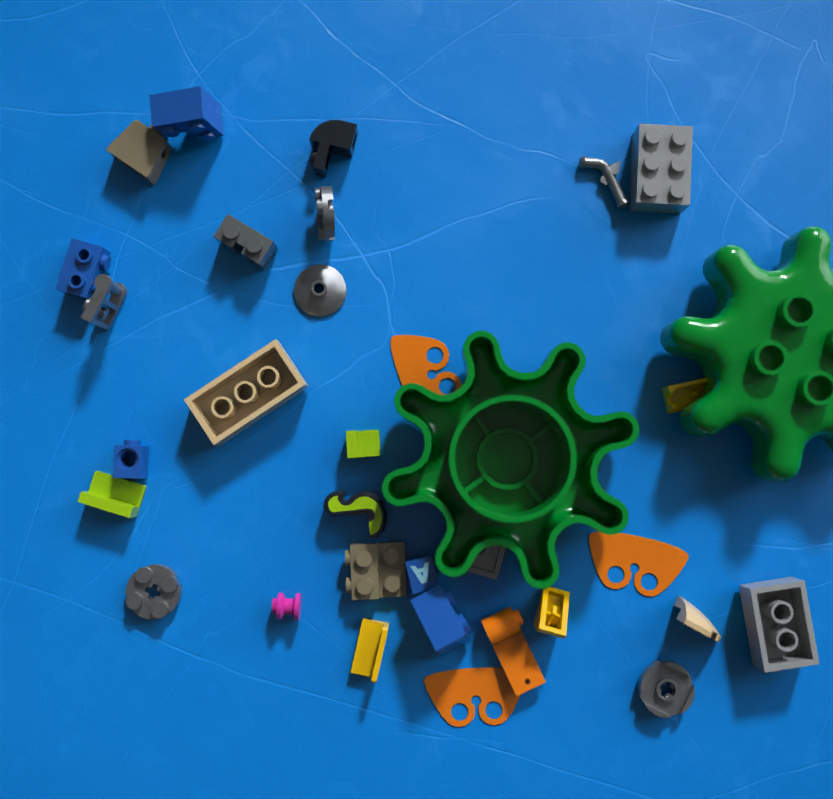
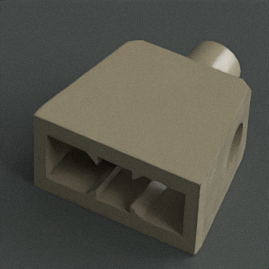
M135 120L106 148V151L114 159L155 185L172 151V146L163 138L160 132L152 127V123L147 127L140 121Z

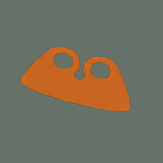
M394 335L391 337V351L402 386L407 383H416L440 395H446L439 389V383L444 378L454 380L456 384L455 391L462 386L458 376L452 372L439 373L434 379H429L427 376L429 370L437 371L442 369L449 361V351L443 342L416 335ZM432 347L440 348L443 352L442 361L436 364L429 362L427 351Z
M593 532L589 534L590 550L597 573L601 581L612 589L623 588L629 583L632 574L630 566L636 563L639 565V571L635 573L634 578L636 589L645 596H656L673 582L689 558V555L678 547L645 537L625 533L607 535L601 532ZM613 566H619L624 571V579L619 583H613L608 578V570ZM646 573H652L657 577L658 584L653 590H646L641 585V578Z
M483 667L447 670L424 678L427 692L437 710L449 724L456 727L466 726L473 720L475 715V706L471 701L473 696L481 698V703L478 706L481 719L490 725H498L505 722L513 712L521 696L516 697L503 668ZM493 701L500 703L503 709L501 716L496 719L489 718L485 712L487 704ZM458 703H462L468 708V716L461 721L454 719L451 714L452 707Z

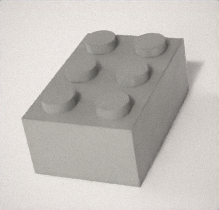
M638 125L632 134L629 200L631 203L629 204V211L681 214L690 206L693 126Z
M786 577L739 585L753 666L767 673L818 665L819 658L805 581L794 577Z

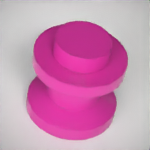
M279 592L278 597L273 598L272 614H276L277 620H282L284 615H293L295 621H300L301 593H296L294 598H285L284 593Z

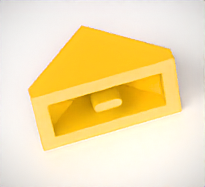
M554 587L542 589L533 621V626L538 632L565 639L570 592Z

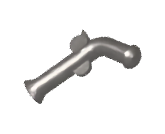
M582 156L579 159L580 168L598 169L602 172L603 176L600 178V182L603 185H608L617 203V210L629 205L631 201L626 199L616 178L620 162L610 166L603 159Z

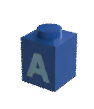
M431 553L405 559L413 594L419 593L421 595L439 585Z

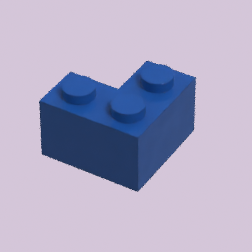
M201 86L149 95L152 127L163 136L177 137L179 133L188 131L201 141H213L215 137L224 136L221 105Z
M439 584L410 600L435 651L440 655L444 656L471 641L468 634L472 630L462 613L459 615L455 613L452 606L457 603L449 589L444 591Z

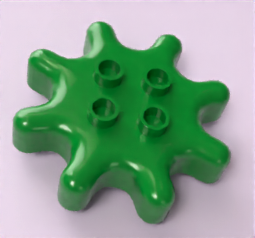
M818 226L804 228L784 242L780 263L775 271L761 269L740 246L725 245L710 254L704 261L703 274L717 296V306L710 318L705 319L692 316L678 318L667 324L662 329L660 335V342L665 351L675 356L695 360L701 366L704 376L707 378L703 392L682 410L680 423L683 430L689 435L696 437L714 435L732 423L742 426L750 433L753 439L752 469L756 476L765 481L783 482L793 479L800 470L805 445L815 437L822 439L833 452V271L830 267L832 243L827 231Z
M476 331L466 338L462 347L466 379L458 390L451 394L440 395L422 385L407 383L396 392L394 397L395 409L403 419L421 430L424 436V450L422 457L417 463L409 467L397 469L384 478L382 493L389 503L396 506L429 502L442 511L446 519V528L434 553L436 565L444 575L458 577L466 573L482 549L498 545L513 551L519 572L527 583L532 587L545 589L552 586L559 576L555 541L564 528L573 523H583L598 532L616 535L627 526L629 514L626 506L601 488L598 482L597 471L600 460L605 454L628 447L636 441L639 435V424L635 417L624 411L594 416L588 414L579 406L575 398L574 388L584 369L586 360L583 350L578 345L570 342L561 343L547 354L538 370L531 373H522L512 370L506 365L495 336L486 331Z

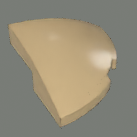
M678 596L674 606L681 610L676 619L719 642L721 636L711 621L694 605Z

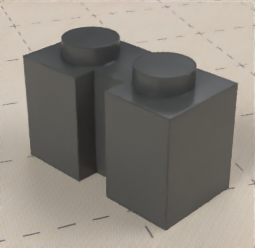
M227 214L214 235V238L221 245L238 254L242 249L241 254L245 259L262 270L266 269L278 249L274 241Z

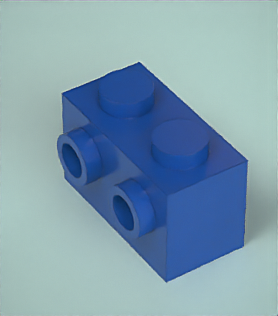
M71 238L56 290L85 300L91 298L96 290L95 278L100 274H104L110 268L111 252L102 246Z

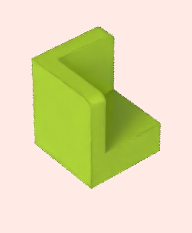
M378 430L346 431L347 458L381 456Z

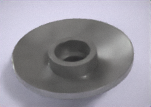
M319 264L306 268L299 274L294 285V296L297 304L304 312L312 316L325 317L335 313L343 305L346 298V283L342 275L328 265ZM319 284L324 286L322 293H316L314 290Z

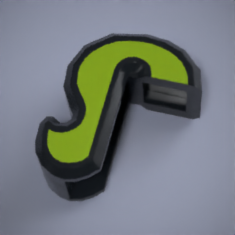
M339 490L330 493L325 498L324 509L331 517L368 513L371 540L378 538L385 530L387 511L384 501L376 493L361 491L347 500L344 497L346 492Z

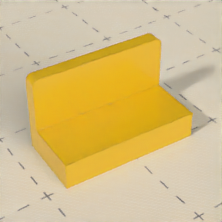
M363 617L350 673L372 677L371 682H377L389 623Z

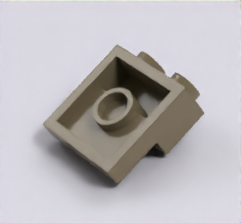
M404 541L351 543L350 550H345V566H351V577H346V594H352V600L407 596Z

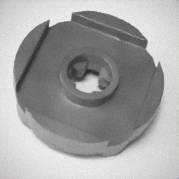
M321 186L320 188H315L318 239L333 241L335 240V218L333 203H331V200H333L332 186Z
M152 564L139 568L132 574L127 583L126 605L135 614L145 619L154 620L165 617L178 606L182 597V585L176 577L177 574L170 567L162 564ZM156 584L158 586L157 590L161 594L151 598L148 588Z
M654 660L643 670L639 677L638 696L644 706L653 714L663 718H670L678 713H684L691 706L695 695L694 686L692 685L689 673L679 664L668 660ZM670 682L669 686L672 688V692H666L664 696L661 695V684Z

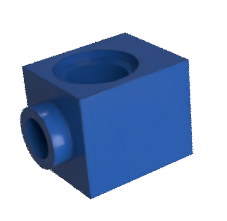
M124 440V445H114L113 478H147L149 446H140L141 441ZM130 452H133L136 456V462L132 467L128 465L126 460Z

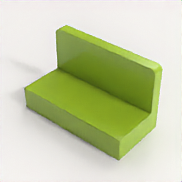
M95 471L89 490L81 491L78 502L127 518H133L138 516L147 487L127 479L113 478L111 474Z

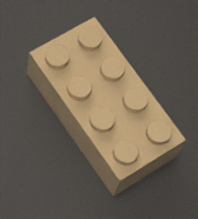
M275 339L185 398L184 401L212 444L221 446L309 388L281 343Z

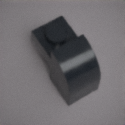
M329 120L321 123L313 130L309 141L311 147L317 150L312 152L310 165L313 166L316 176L326 178L332 153L350 158L353 157L358 137L357 124L342 120Z

